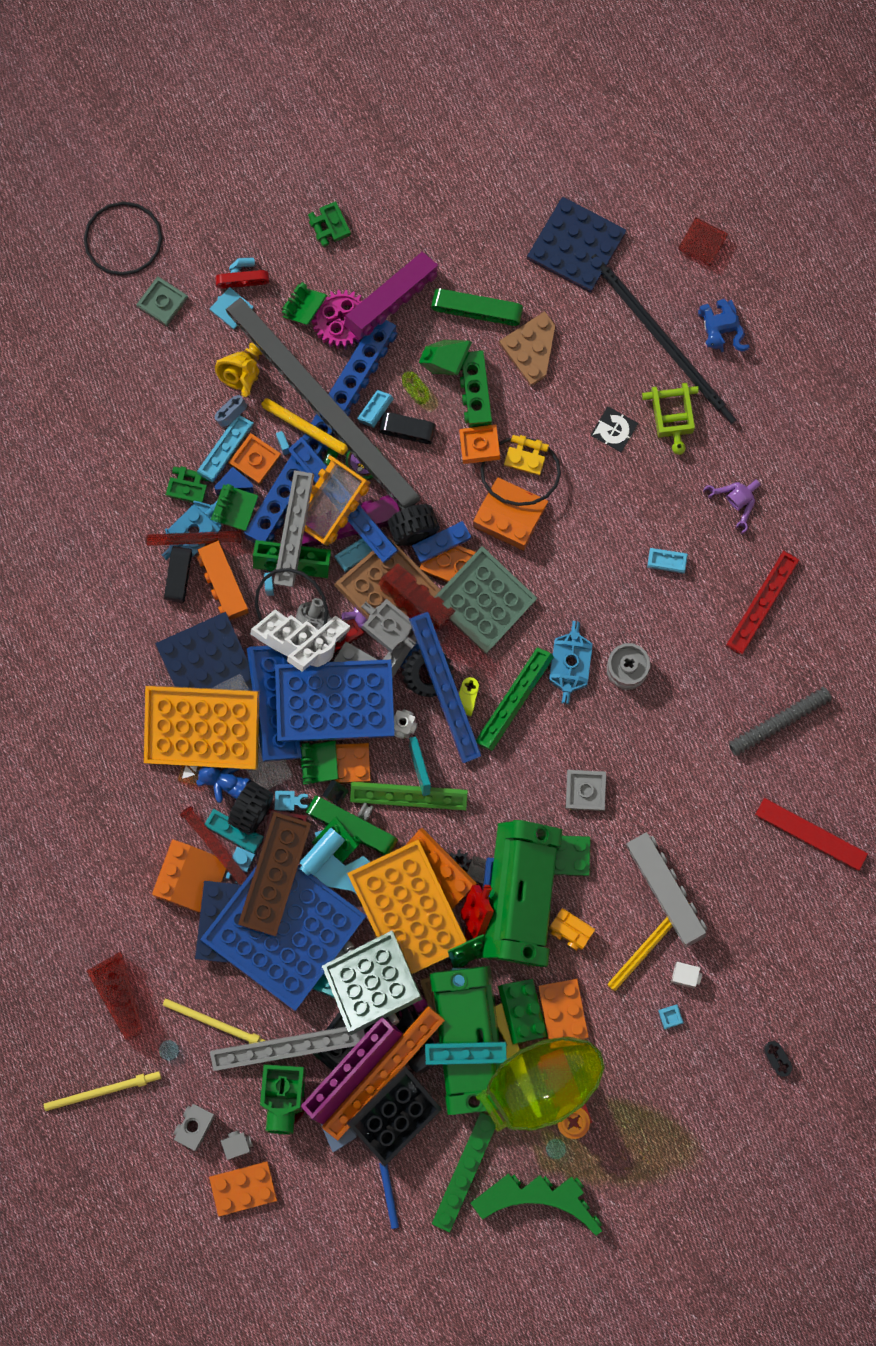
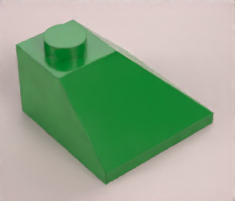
M442 340L425 346L418 363L432 374L458 375L472 342L468 340Z

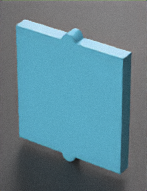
M229 287L222 296H218V300L209 310L234 330L238 325L227 314L226 308L242 297ZM242 298V299L248 304V306L253 310L254 307H253L249 302H247L244 298Z

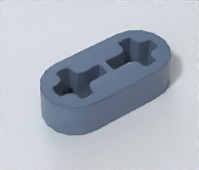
M240 395L232 397L216 412L215 420L221 427L230 425L246 409L247 403Z

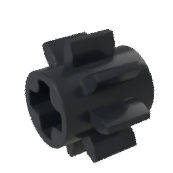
M458 849V854L450 853L454 860L462 858L464 865L459 864L460 867L469 871L467 864L472 863V860H467L468 852L461 854L460 849Z

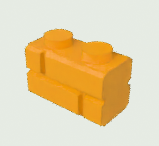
M563 908L549 927V930L552 931L550 934L558 940L563 938L568 942L567 946L575 951L578 949L582 951L595 931L594 928Z

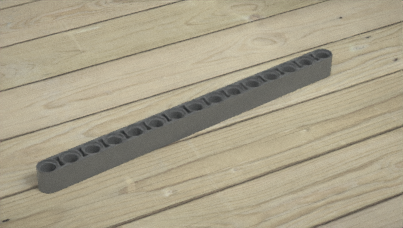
M239 298L226 308L230 318L340 441L347 445L349 451L403 510L418 503L421 499L415 490L242 298Z

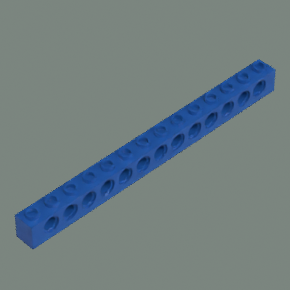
M387 320L383 324H378L374 327L370 335H365L328 394L348 417L351 413L350 408L352 404H356L360 398V391L362 388L365 389L370 381L369 376L378 369L380 358L386 356L389 343H393L397 337L396 325ZM377 337H382L384 340L381 342H376L374 339ZM368 352L374 353V356L366 357L365 354ZM362 367L365 371L358 373L356 369ZM348 383L356 384L354 388H348L346 385ZM340 398H344L347 400L343 404L337 402V400ZM316 414L311 424L319 429H326L328 431L327 434L334 436L332 430ZM304 433L303 438L310 446L313 444L318 446L314 451L323 459L322 454L325 450L328 451L329 447ZM293 455L290 456L248 525L247 530L244 532L245 538L255 543V540L273 542L275 538L274 533L277 528L281 529L285 519L283 518L287 513L289 496L283 498L280 494L284 491L290 493L292 485L290 478L294 475V470L306 472ZM273 507L280 508L278 513L270 512ZM263 523L271 524L268 529L261 528Z

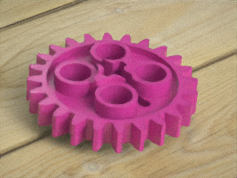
M338 290L337 295H334L331 291V297L325 298V301L313 317L314 332H318V338L323 337V343L329 341V347L334 343L337 349H339L340 344H343L344 349H346L348 343L354 347L353 342L360 343V339L344 326L345 315L362 302L361 295L355 298L354 291L350 295H348L347 290L344 291V294H341L340 290ZM347 305L352 307L349 310L343 309ZM328 312H333V313H335V314H334L333 316H331V317H327V316H326V314H327ZM335 328L341 329V331L338 333L332 332Z

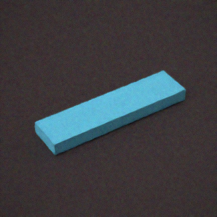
M239 415L221 436L197 470V474L214 483L253 427V422Z

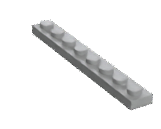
M345 1026L211 1050L210 1056L213 1071L353 1047L364 1037L366 1029L364 1028L350 1035Z

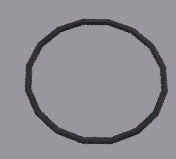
M124 201L108 204L97 211L88 222L84 234L86 254L93 264L106 273L121 276L138 273L151 265L159 254L162 243L160 224L152 212L139 204ZM121 205L138 207L149 214L157 225L159 235L157 249L151 259L138 269L126 272L108 270L98 264L89 252L87 242L90 225L96 217L111 207Z
M512 438L499 442V446L511 441ZM549 447L548 451L556 461L558 474L554 486L548 493L534 501L518 503L505 500L494 493L485 481L484 466L486 461L482 462L480 467L482 483L492 496L503 503L515 506L534 505L548 498L557 488L561 476L559 459Z
M284 568L273 570L263 577L256 589L255 608L259 621L263 620L258 602L259 592L264 582L275 573L289 571L302 575L315 586L322 597L325 609L323 626L327 623L329 610L325 595L316 581L304 572Z

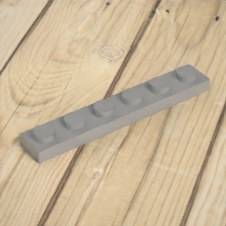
M294 470L276 569L291 568L297 570L314 480L313 473ZM289 571L275 573L274 584L294 587L296 574Z

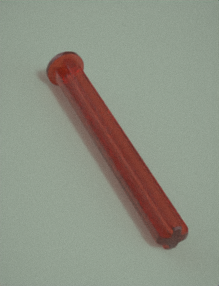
M240 529L238 531L146 535V544L148 546L204 544L219 541V543L238 542V544H241Z
M187 807L182 811L180 817L185 818L241 886L248 876L193 811V807Z

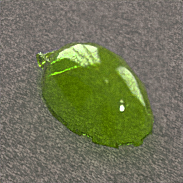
M555 1037L542 1040L519 1050L504 1061L490 1079L487 1089L479 1093L476 1098L484 1105L495 1123L497 1131L506 1127L512 1130L528 1131L541 1129L546 1126L549 1127L562 1122L584 1106L599 1087L605 1069L602 1053L591 1042L583 1038ZM488 1095H490V1097L492 1098V1100H493V1102L495 1103L496 1107L498 1108V1110L500 1111L501 1115L503 1116V1118H504V1120H505L504 1122L502 1121V1119L500 1118V1116H499V1114L497 1113L496 1109L494 1108V1106L492 1105L491 1101L489 1100Z

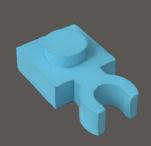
M275 791L274 810L294 812L295 806H298L300 809H308V805L301 804V800L304 798L308 799V795L300 794L298 797H295V791Z
M237 846L229 863L230 866H233V869L227 872L226 878L229 880L232 874H236L237 879L235 882L239 884L242 879L241 872H248L255 854Z

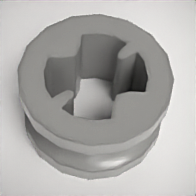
M364 803L357 817L363 818L367 822L374 807H368L367 803Z

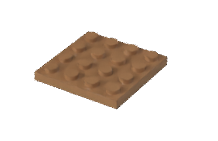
M388 537L389 540L399 551L386 563H383L372 551L334 584L367 620L370 614L361 608L366 601L373 608H376L387 599L405 615L412 618L430 603L440 591L390 537Z

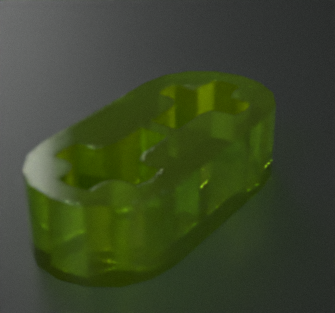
M412 371L405 372L402 375L404 389L416 403H426L429 400L428 388L416 373ZM408 377L409 379L414 378L413 383L415 386H413L410 382L406 383ZM417 389L420 391V393L425 392L424 398H422L421 396L417 397Z

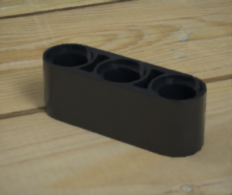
M385 412L379 432L387 436L423 444H432L436 424L422 419Z
M172 547L164 600L184 603L192 560V549Z

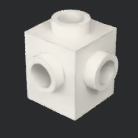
M404 709L402 711L397 710L394 715L396 737L409 739L410 734L415 733L418 723H415V716H413L412 712ZM403 720L406 722V724L400 725L399 721Z

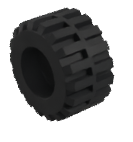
M428 504L407 507L395 513L388 520L394 542L399 546L414 545L435 535L440 530L433 507Z
M421 650L413 651L412 655L406 658L408 660L407 663L403 664V667H405V670L402 671V675L405 676V679H403L404 683L408 685L407 688L409 690H412L417 695L424 697L437 696L433 683L424 684L419 678V669L425 663ZM446 658L448 667L451 672L452 670H454V668L450 665L451 660L449 658Z
M251 781L244 787L236 799L229 814L228 824L251 835L266 816L273 800V792Z

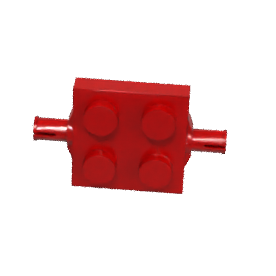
M472 885L465 905L461 910V917L467 925L464 937L468 941L472 940V937L476 938L482 934L485 935L494 910L489 902V895L492 890L490 885H484L483 891L480 885Z

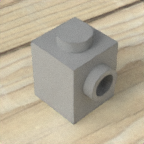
M239 1130L229 1133V1138L221 1140L227 1160L251 1152L250 1148L253 1147L250 1135L246 1136L244 1132L240 1133Z

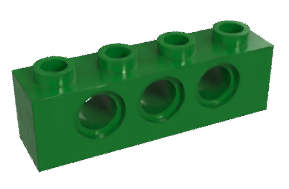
M484 351L468 352L460 369L463 372V377H460L461 388L465 389V394L462 395L463 406H467V412H464L465 424L469 423V428L492 425ZM475 370L477 374L470 375L468 371ZM476 387L479 391L472 393L470 389ZM479 405L481 409L475 411L472 409V406Z
M255 540L253 569L276 570L281 543ZM301 546L297 570L304 572L308 576L328 578L331 550Z

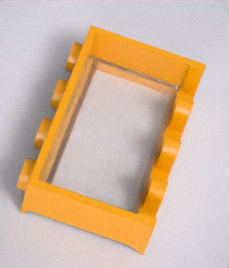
M331 455L328 457L331 462L326 469L322 468L319 471L318 475L321 477L315 486L312 485L304 529L308 534L327 546L334 543L337 539V532L347 524V517L357 509L358 501L367 494L371 483Z

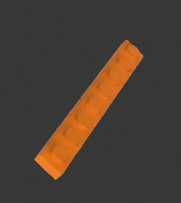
M428 1006L322 1125L323 1130L338 1141L350 1128L347 1122L406 1065L445 1021L444 1018Z

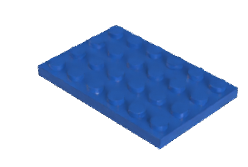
M391 659L327 662L319 667L310 665L303 672L292 664L275 665L278 742L395 737Z

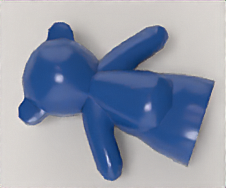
M202 766L196 785L199 787L214 785L215 799L217 803H221L223 801L222 790L234 799H237L241 791L251 780L232 775L239 768H225L220 772L217 767Z

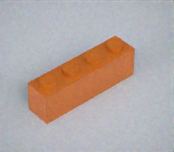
M219 541L197 549L199 556H196L200 567L204 566L206 572L203 574L207 583H212L214 589L211 590L214 600L219 599L221 604L218 607L220 614L226 612L230 621L248 614V608Z

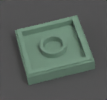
M157 276L136 306L167 327L188 299V295Z

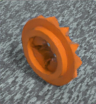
M567 1107L559 1114L557 1119L558 1129L563 1136L569 1139L581 1138L589 1130V1116L580 1107ZM579 1115L580 1117L578 1118L577 1124L581 1129L573 1126L568 1130L567 1128L569 1127L568 1125L570 1124V1122L568 1121L569 1119L566 1117L568 1116L569 1118L574 1119L575 1117L577 1118Z

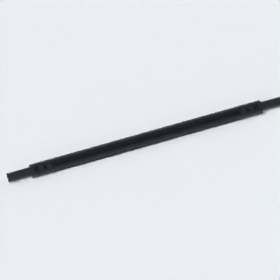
M602 262L600 267L602 270L601 275L690 380L698 386V389L718 412L720 411L731 425L735 423L737 419L727 409L726 403L612 269Z

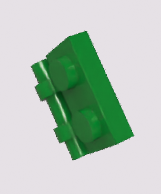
M336 201L319 208L320 216L316 217L314 212L308 214L309 224L311 228H314L317 234L316 238L318 242H321L322 247L329 245L327 238L330 236L336 242L351 235ZM325 222L328 229L323 231L320 224Z
M174 466L172 474H177L178 478L170 477L165 494L166 497L192 503L194 500L203 503L207 485L201 484V481L209 482V480L197 474V471L189 470L184 466H181V468ZM185 477L195 478L194 482L186 481L184 479Z

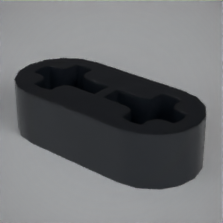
M776 1041L765 1044L763 1053L774 1073L779 1077L788 1076L792 1071V1064L781 1045ZM769 1045H771L772 1047H777L778 1050L775 1051L776 1055L778 1056L777 1059L775 1058L774 1054L768 1053V1050L770 1049ZM777 1060H780L783 1065L786 1064L788 1066L785 1069L786 1073L778 1071L780 1065Z

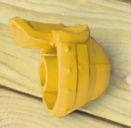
M245 351L236 352L217 360L215 373L220 381L229 387L242 390L241 395L243 397L250 395L252 385L258 379L257 376L260 372L257 362Z

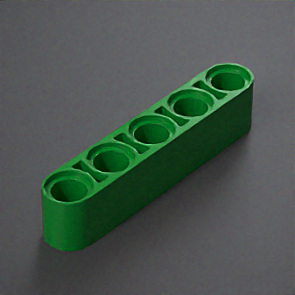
M445 289L434 290L431 309L436 312L510 326L520 325L523 306L519 303Z
M316 795L306 811V814L326 825L337 816L351 837L358 836L360 843L383 855L391 853L398 842V839L393 835Z

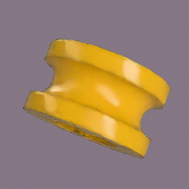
M250 343L249 348L245 349V352L257 361L260 359L259 355L263 354L253 343Z

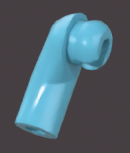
M253 257L238 258L230 265L229 271L235 273L240 272L243 267H254L255 260Z

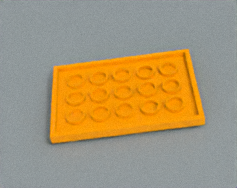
M145 686L144 763L258 769L260 691Z
M419 840L347 873L377 938L393 930L412 974L449 957L448 950L467 942Z

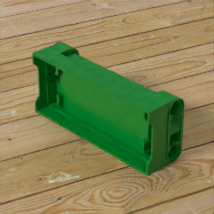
M523 820L498 823L491 880L492 890L489 897V902L494 912L485 932L483 958L529 967H548L550 949L545 947L547 943L557 848H561L563 829Z
M490 966L430 973L436 1012L445 1020L438 1027L440 1043L500 1042ZM456 975L464 977L465 982L462 986L455 983ZM503 1063L443 1064L447 1094L445 1096L447 1115L505 1108L508 1102ZM470 1097H478L480 1104H471Z

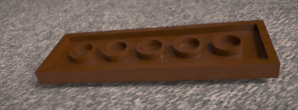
M277 812L273 813L239 919V926L276 937L311 823Z

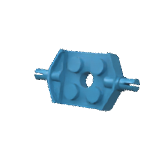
M194 500V504L169 529H165L170 546L161 556L166 561L170 558L173 546L192 549L193 557L198 552L197 549L202 548L222 529L221 523L211 520L217 501L210 505ZM193 526L199 528V532L196 535L189 533V529Z
M572 621L570 633L557 637L554 640V658L551 663L549 682L562 690V704H565L566 697V704H570V694L573 691L587 687L593 644L580 635V622L578 621L576 629V621ZM572 656L576 659L577 663L569 666L566 663V658Z

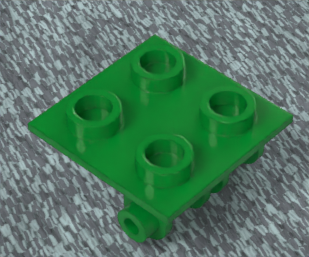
M301 282V284L297 285L294 293L291 294L292 298H288V301L282 307L283 311L281 313L283 318L308 325L323 304L327 294L307 289V285Z
M223 484L211 520L246 531L258 495L234 488L230 484Z
M336 741L309 745V743L301 744L303 785L339 779Z
M336 816L312 841V844L315 846L330 827L333 828L345 839L343 844L333 854L343 863L359 846L360 838L356 835L351 837Z
M484 934L448 950L453 968L463 967L474 959L483 958Z

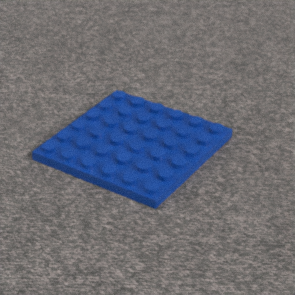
M298 865L276 937L239 926V919L254 876L255 867L200 941L293 1011H296L324 974L322 965L335 959L366 915L312 874L306 875L300 869L301 866Z

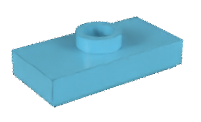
M377 390L357 418L358 421L374 428L393 401L392 395Z
M361 538L335 555L334 558L346 573L373 550Z
M650 548L647 568L685 574L688 554Z

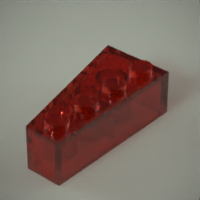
M396 564L381 578L378 584L383 593L389 595L396 606L402 608L409 618L429 612L437 634L449 623L456 610L452 607L446 608L443 605L444 601L440 597L434 598L430 595L429 588L422 584L418 585L413 575L399 564Z
M120 951L88 969L86 972L125 1042H128L142 1034L143 1028L122 952Z

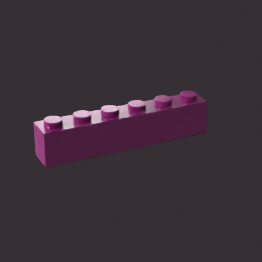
M422 251L346 314L344 326L359 339L365 335H370L374 327L378 324H383L390 314L396 313L403 303H408L412 295L416 292H421L428 282L435 280L438 275V264Z
M390 495L383 496L375 502L372 500L365 501L361 505L379 528L389 526L388 520L395 513L399 512L398 504ZM332 510L320 517L317 515L310 516L305 524L325 537L341 512ZM347 522L337 532L336 540L357 535L358 532ZM304 531L301 546L313 547L323 544Z
M381 1017L301 1105L303 1110L312 1120L324 1124L399 1040L403 1033L395 1025H392L389 1020Z

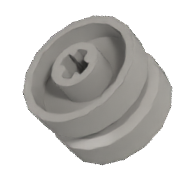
M624 643L617 646L611 652L606 665L607 676L610 682L623 690H632L639 687L647 677L650 669V658L647 652L639 645Z

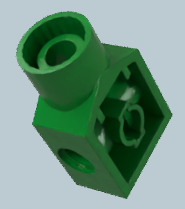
M264 1065L260 1106L267 1111L265 1132L281 1135H291L294 1133L295 1114L303 1111L301 1105L304 1101L306 1078L304 1067Z

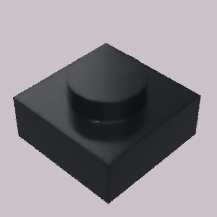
M332 780L322 796L339 807L349 790L337 781Z

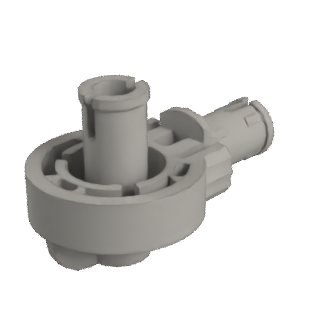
M314 598L312 602L302 603L297 610L296 619L302 624L308 621L319 630L324 624L325 609L323 601L319 598ZM328 613V621H330L332 618ZM346 634L340 640H338V642H341L345 638Z

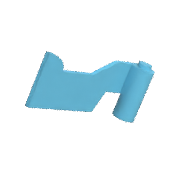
M330 827L299 862L302 865L300 869L308 876L310 874L314 875L328 887L350 890L356 893L347 873L370 863V861L366 857L361 856L347 865L341 863L333 854L343 844L345 839Z

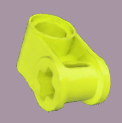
M471 677L463 680L459 691L462 705L468 716H472L479 689L478 681ZM470 683H472L473 687L475 688L471 689V692L467 691L466 687L469 686Z

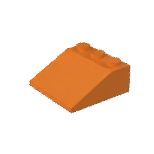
M497 477L491 488L501 498L513 502H530L540 498L535 494H528L531 492ZM488 493L473 520V527L524 551L548 504V500L544 499L534 505L515 506L503 503Z
M172 839L152 895L160 900L200 913L204 881L222 882L230 861Z

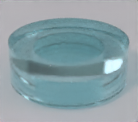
M164 1041L159 1047V1054L165 1060H174L179 1055V1046L174 1041Z
M552 1139L546 1145V1153L552 1159H560L566 1152L564 1142L559 1139Z

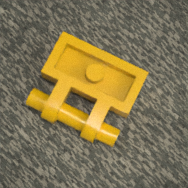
M513 435L511 442L518 444L517 449L509 447L504 466L540 476L546 458L540 456L539 453L540 450L547 452L549 445L542 443L540 440L526 439V436L520 435V437ZM524 446L534 448L533 453L523 451Z

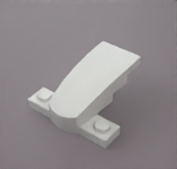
M275 609L254 626L250 634L269 647L288 656L287 662L303 672L310 665L319 667L329 662L333 657L336 642L349 632L350 625L334 616L318 630L308 621L302 624L292 615L287 618Z

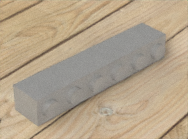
M646 832L626 843L629 853L684 947L687 948L705 938V931L708 930L702 919L698 920L695 914L698 912L692 902L688 903L685 897L688 895L683 886L679 887L675 880L678 878L673 869L669 870L666 866L668 861L662 852L659 854L656 849L658 844L654 837H649Z

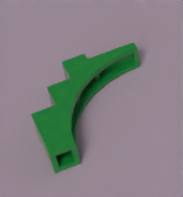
M508 1173L470 1203L482 1220L495 1211L508 1206L524 1203L544 1204L557 1207L573 1215L585 1224L595 1236L602 1232L600 1228L602 1223L596 1216L592 1217L589 1214L588 1210L590 1207L584 1199H578L584 1193L582 1191V1188H584L583 1184L578 1178L573 1179L572 1176L552 1191L550 1187L553 1185L546 1176L542 1178L539 1175L520 1189V1181L515 1175L510 1176Z

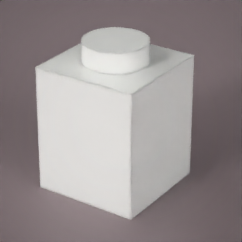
M676 962L671 983L694 989L696 984L700 985L702 973H699L700 967Z

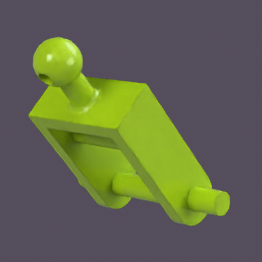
M682 383V388L658 391L657 387H651V392L642 393V400L652 399L658 438L673 436L674 444L672 445V451L676 455H681L686 450L685 444L681 441V435L693 434L695 429L690 394H698V386L688 387L687 383ZM683 396L685 413L661 415L659 398ZM687 421V425L663 427V423Z

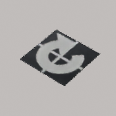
M607 406L590 436L622 452L638 423Z

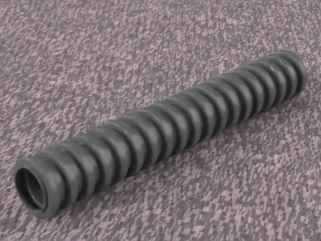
M821 687L815 693L812 692L810 696L807 695L805 699H800V702H795V705H790V708H785V711H780V714H775V717L771 716L770 720L766 719L764 723L761 722L754 729H749V732H744V735H739V738H734V741H729L731 751L734 755L739 756L745 750H750V747H755V744H760V741H765L766 737L770 738L771 734L775 735L776 731L780 732L781 728L785 729L786 725L790 726L791 723H795L801 717H806V714H811V711H816V708H821V705L831 702L832 697L825 687Z

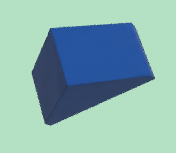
M234 467L215 485L216 495H220L223 484H230L234 488L254 493L253 484Z

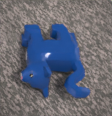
M725 299L718 300L716 306L718 309H721L722 313L714 315L708 304L700 306L698 316L704 318L705 331L708 335L705 341L706 347L720 349L721 352H724L723 344H725V340L721 334L736 331L737 334L733 339L735 349L747 351L750 348L749 344L742 345L740 343L745 333L736 315V308L732 300L728 302Z

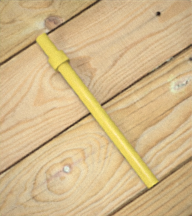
M165 999L163 1002V1006L249 1043L266 1041L255 1033H247L169 999Z
M160 1071L147 1075L143 1073L136 1075V1078L44 1103V1109L49 1111L134 1086L142 1087L147 1085L148 1082L162 1079Z

